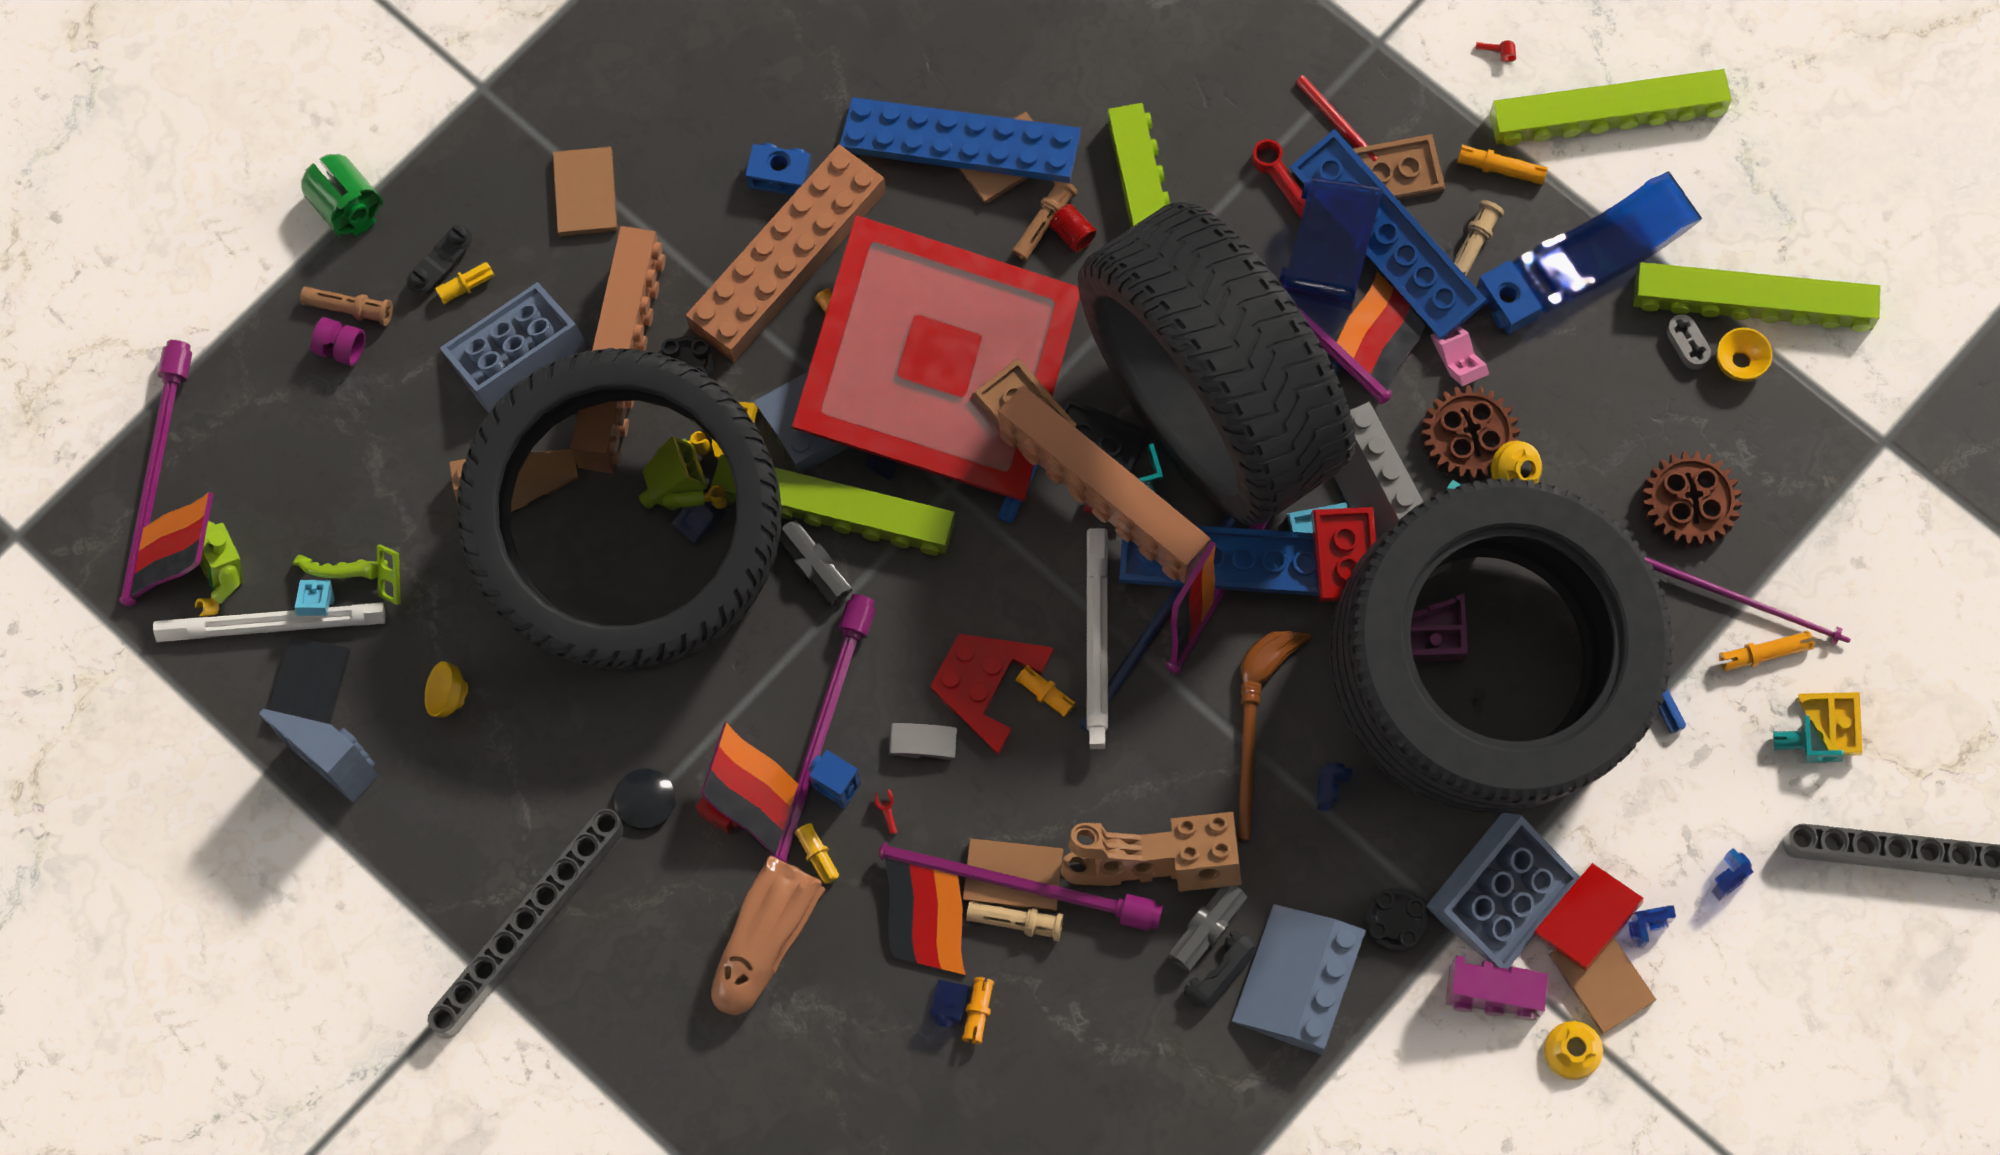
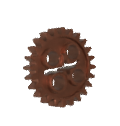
M1467 385L1465 393H1461L1460 389L1455 387L1453 396L1446 391L1443 392V402L1439 399H1434V409L1428 408L1426 411L1428 418L1423 419L1422 427L1426 429L1422 431L1421 438L1427 439L1424 442L1423 450H1432L1428 457L1429 461L1437 458L1439 460L1436 469L1439 470L1444 466L1448 467L1446 475L1448 477L1454 471L1458 472L1459 481L1462 480L1464 474H1469L1471 482H1474L1476 474H1480L1483 480L1487 479L1488 471L1491 472V464L1496 451L1509 441H1519L1514 437L1519 436L1520 429L1513 427L1517 424L1518 417H1509L1513 407H1502L1505 400L1504 397L1495 401L1493 400V390L1486 396L1483 395L1482 386L1478 388L1477 393H1472L1470 385ZM1460 410H1465L1467 415V421L1465 420V417ZM1483 412L1487 419L1479 420L1474 417L1473 413ZM1452 419L1456 421L1459 426L1456 428H1450L1444 423V421ZM1467 424H1468V428H1469L1470 433H1465V432H1466V429H1467ZM1475 433H1476L1475 438H1474V443H1473V438H1472V435H1471V434H1475ZM1492 439L1497 446L1487 447L1482 440ZM1474 446L1476 447L1477 452L1481 455L1480 457H1477L1475 455ZM1464 447L1468 454L1458 455L1453 448Z
M1683 451L1680 460L1673 453L1669 457V463L1661 459L1658 464L1659 469L1652 468L1650 472L1652 478L1647 477L1644 485L1648 488L1644 489L1641 496L1647 498L1643 502L1642 508L1651 509L1645 518L1646 520H1656L1652 527L1653 530L1664 529L1661 535L1662 539L1671 534L1673 536L1672 544L1674 545L1680 538L1683 539L1685 548L1689 546L1691 540H1694L1697 548H1700L1704 539L1709 545H1712L1715 541V536L1722 540L1726 535L1725 530H1732L1734 527L1732 521H1737L1740 516L1735 510H1740L1743 504L1735 499L1740 497L1742 490L1733 489L1738 483V479H1728L1732 470L1729 468L1722 471L1720 469L1722 460L1712 464L1711 454H1708L1702 460L1700 459L1699 451L1695 452L1693 458H1689L1688 453ZM1686 474H1688V475L1690 476V479H1691V483H1690V484H1689V482H1688L1687 477L1685 476ZM1705 479L1710 483L1711 487L1704 488L1700 486L1697 480ZM1675 482L1680 486L1681 490L1673 491L1668 487L1667 483ZM1692 500H1697L1696 504L1693 507ZM1703 508H1712L1716 516L1710 517L1706 515ZM1672 511L1683 512L1686 519L1679 520L1675 518ZM1693 511L1698 524L1693 522Z

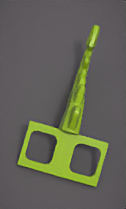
M381 544L377 545L376 562L360 559L352 563L339 562L335 566L329 563L319 566L318 562H312V559L303 555L296 556L293 561V565L299 566L304 572L323 578L362 576L372 580L378 577V596L396 605L401 604L399 553ZM384 552L392 556L393 570L388 567V561L384 560ZM385 580L392 583L394 598L386 594Z

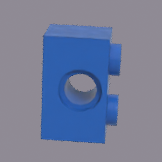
M770 143L753 144L746 171L748 188L794 195L810 177L812 170L811 154L799 148L787 150L778 148ZM777 165L786 166L782 171L773 170Z
M1511 260L1479 277L1476 288L1487 299L1486 304L1493 312L1492 317L1496 325L1500 329L1504 328L1508 335L1539 318L1542 306ZM1500 296H1510L1513 302L1506 303L1501 300Z
M827 749L822 757L819 755L815 757L808 770L811 772L809 776L813 790L844 810L861 785L858 769Z

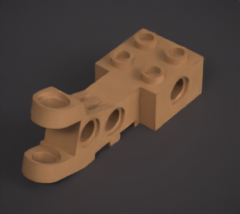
M1226 812L1171 818V832L1144 835L1106 832L1101 823H1079L1071 830L1068 845L1072 852L1064 856L1061 874L1066 881L1072 884L1098 886L1121 885V881L1140 879V883L1153 881L1152 878L1171 876V879H1177L1179 892L1242 885L1234 813ZM1081 835L1088 836L1093 840V844L1083 845L1079 843L1077 837ZM1072 862L1081 863L1086 870L1075 872L1070 868L1069 864Z

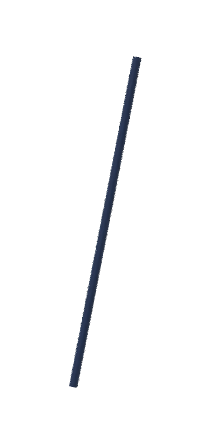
M1334 359L1331 365L1338 376L1343 367ZM1226 514L1218 527L1232 528L1236 520ZM1175 587L1108 682V704L1172 614L1173 603L1183 587ZM1086 714L1081 723L1079 724V726L1083 730L1089 732L1087 730Z

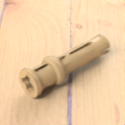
M1488 200L1480 201V209L1474 221L1469 222L1467 226L1469 233L1453 261L1465 276H1467L1484 242L1492 238V229L1498 218H1502L1504 215V210L1499 205Z
M970 901L966 921L1022 930L1029 937H1033L1035 934L1052 937L1054 941L1059 942L1064 915L1058 913L1057 916L1038 913V910L1034 908L1024 912Z

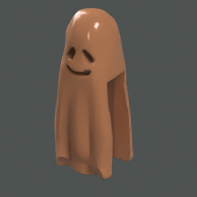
M773 856L767 858L744 899L736 925L722 954L712 982L711 998L718 1010L728 1015H740L753 1007L775 974L782 958L801 933L817 902L825 893V888L821 886L822 882L819 879Z

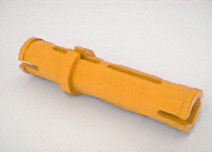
M1463 144L1457 163L1480 168L1485 173H1488V171L1500 173L1542 186L1548 167L1495 154L1494 150L1488 149V151H1484Z
M1804 631L1756 645L1748 643L1744 645V648L1719 653V662L1732 659V662L1721 664L1724 672L1747 665L1756 667L1763 661L1813 650L1814 641L1801 643L1800 641L1812 638L1809 631Z

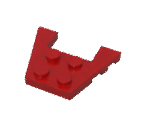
M958 634L930 688L995 754L999 755L1012 729L984 715L1013 662L1024 668L1028 665L1042 676L1054 653V649L1047 646Z

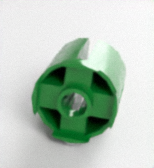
M327 154L319 158L320 163L327 170L328 177L343 196L339 194L318 167L312 163L306 169L301 179L302 192L335 234L341 237L340 234L348 233L358 236L376 223L374 216L378 212L380 204L384 207L383 198L346 156Z

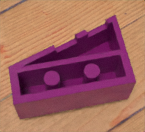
M1465 593L1413 612L1410 638L1414 662L1465 660L1468 655Z
M1456 955L1449 967L1445 1005H1452L1453 1010L1460 1012H1472V1008L1485 1010V1014L1491 1016H1504V1012L1517 1014L1518 1019L1536 1020V1016L1541 1017L1545 1012L1548 974L1512 966L1509 969L1493 967V963L1482 961L1481 965L1465 963V957Z

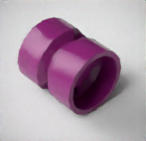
M322 317L313 331L310 350L312 354L324 358L334 356L335 361L354 366L364 348L365 331L350 325H345L342 328L341 322Z

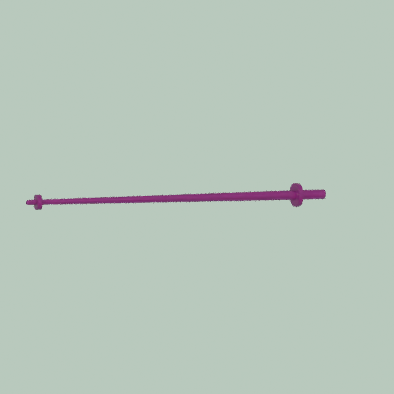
M1645 557L1647 563H1651L1654 567L1653 570L1830 636V643L1836 645L1839 640L1846 643L1851 642L1849 637L1841 634L1843 629L1836 626L1834 631H1831Z

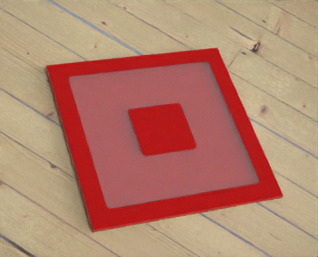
M856 215L791 429L1024 502L1034 465L1025 459L1016 445L1011 447L1002 440L998 424L974 398L972 393L1019 358L1053 397L1080 298L1078 286Z

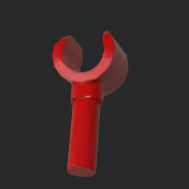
M1511 40L1502 41L1500 44L1476 42V49L1500 52L1501 61L1513 62L1516 60V46Z
M887 789L889 797L887 802H881L876 792L875 805L883 811L889 833H897L891 808L893 805L892 791Z

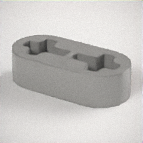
M1682 314L1673 317L1667 327L1668 339L1686 367L1694 370L1703 368L1711 356L1708 343L1691 317ZM1677 324L1681 328L1685 326L1688 328L1685 336L1682 332H1675ZM1692 348L1696 353L1700 351L1703 353L1700 360L1697 357H1690Z

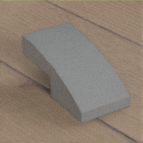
M892 723L890 724L889 755L916 759L925 756L952 760L955 758L957 728L929 724Z

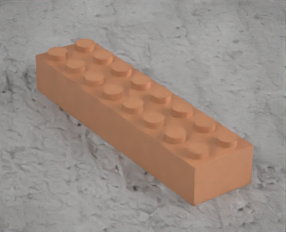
M839 144L686 314L689 329L735 363L849 235L855 216L865 217L886 193L884 177Z
M620 226L592 351L608 348L646 351L647 336L644 335L646 326H651L653 321L652 299H657L660 287V283L657 281L658 272H663L666 260L665 254H662V243H659L656 231ZM635 401L606 402L578 411L570 446L578 468L614 474L615 465H620L623 455V447H620L622 436L626 437L628 433L629 419H626L628 408H633Z
M1022 385L998 411L999 432L1002 440L1011 447L1016 445L1020 448L1025 459L1035 466L1039 464L1046 470V475L1058 485L1062 483L1069 489V494L1077 502L1088 504L1093 509L1092 513L1104 523L1108 521L1116 527V533L1126 542L1133 541L1140 547L1139 552L1149 561L1156 560L1163 566L1162 570L1169 578L1174 581L1179 579L1185 584L1209 545L1211 538Z

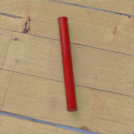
M1304 75L1296 80L1295 84L1354 148L1369 146ZM1373 152L1367 153L1373 162L1378 159Z

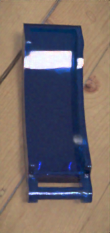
M1670 171L1646 181L1644 185L1591 220L1539 244L1532 252L1518 257L1512 263L1542 306L1541 311L1545 314L1555 307L1586 294L1629 271L1679 238L1700 222L1702 217ZM1533 264L1554 295H1548L1529 267Z

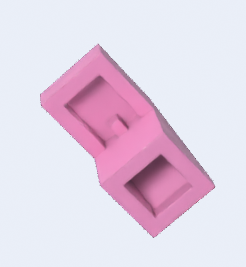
M1461 326L1444 339H1440L1435 333L1430 335L1450 376L1461 386L1489 375L1487 364L1474 354L1469 333Z

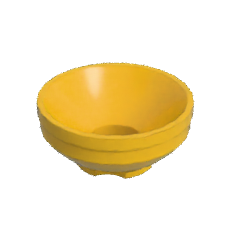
M1733 329L1727 332L1718 344L1716 352L1717 362L1722 372L1733 380L1752 381L1761 377L1769 368L1772 361V348L1767 338L1754 329ZM1738 353L1745 354L1749 358V365L1744 368L1737 367L1733 363V356Z
M1515 440L1503 444L1496 451L1491 464L1492 479L1506 478L1507 481L1513 478L1520 480L1528 479L1534 480V484H1537L1542 473V461L1538 451L1532 445ZM1525 461L1531 464V473L1527 478H1523L1520 472L1521 465Z
M445 661L439 662L432 669L425 688V707L428 714L432 717H447L464 704L468 693V683L465 682L461 671L456 665Z
M1569 1021L1557 1025L1548 1034L1544 1043V1055L1548 1066L1557 1075L1566 1079L1577 1080L1588 1077L1598 1068L1602 1060L1603 1047L1599 1035L1593 1028L1582 1022ZM1578 1038L1585 1044V1053L1576 1057L1568 1052L1567 1043L1570 1039Z

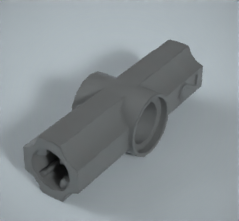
M797 520L789 522L781 528L779 542L794 559V564L802 576L809 583L812 582L831 606L839 604L846 599L852 592V588L833 566L834 562L826 550L819 543L816 544Z
M1237 886L1221 887L1207 906H1202L1187 926L1188 930L1171 949L1168 956L1181 968L1190 972L1210 946L1213 947L1227 930L1229 921L1244 905L1247 896Z

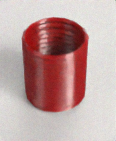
M1072 204L1065 205L1058 210L1049 222V227L1073 252L1084 249L1096 236L1097 229Z

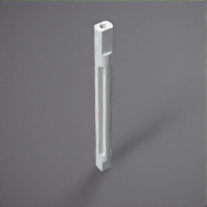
M1105 528L1087 530V730L1089 731L1090 749H1105V731L1108 730V531Z
M382 602L329 607L327 616H297L296 611L291 610L154 621L153 632L156 642L267 632L385 624L386 612Z

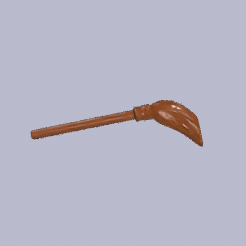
M1273 631L1250 647L1244 655L1241 664L1243 683L1241 685L1242 697L1240 702L1244 706L1238 829V839L1240 841H1249L1251 839L1256 706H1260L1261 684L1274 674L1291 653L1311 639L1312 635L1309 633Z

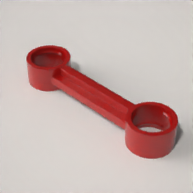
M1272 139L1259 141L1253 150L1252 162L1254 167L1262 173L1270 174L1301 219L1300 230L1303 237L1311 242L1324 240L1330 231V215L1321 208H1314L1283 164V151L1280 144ZM1270 149L1277 154L1278 159L1272 163H1264L1258 159L1257 154L1261 150ZM1310 218H1320L1325 222L1326 228L1321 232H1312L1306 227L1305 222Z

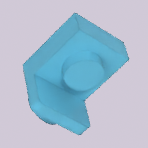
M300 580L295 603L297 616H327L329 605H333L335 601L331 580Z

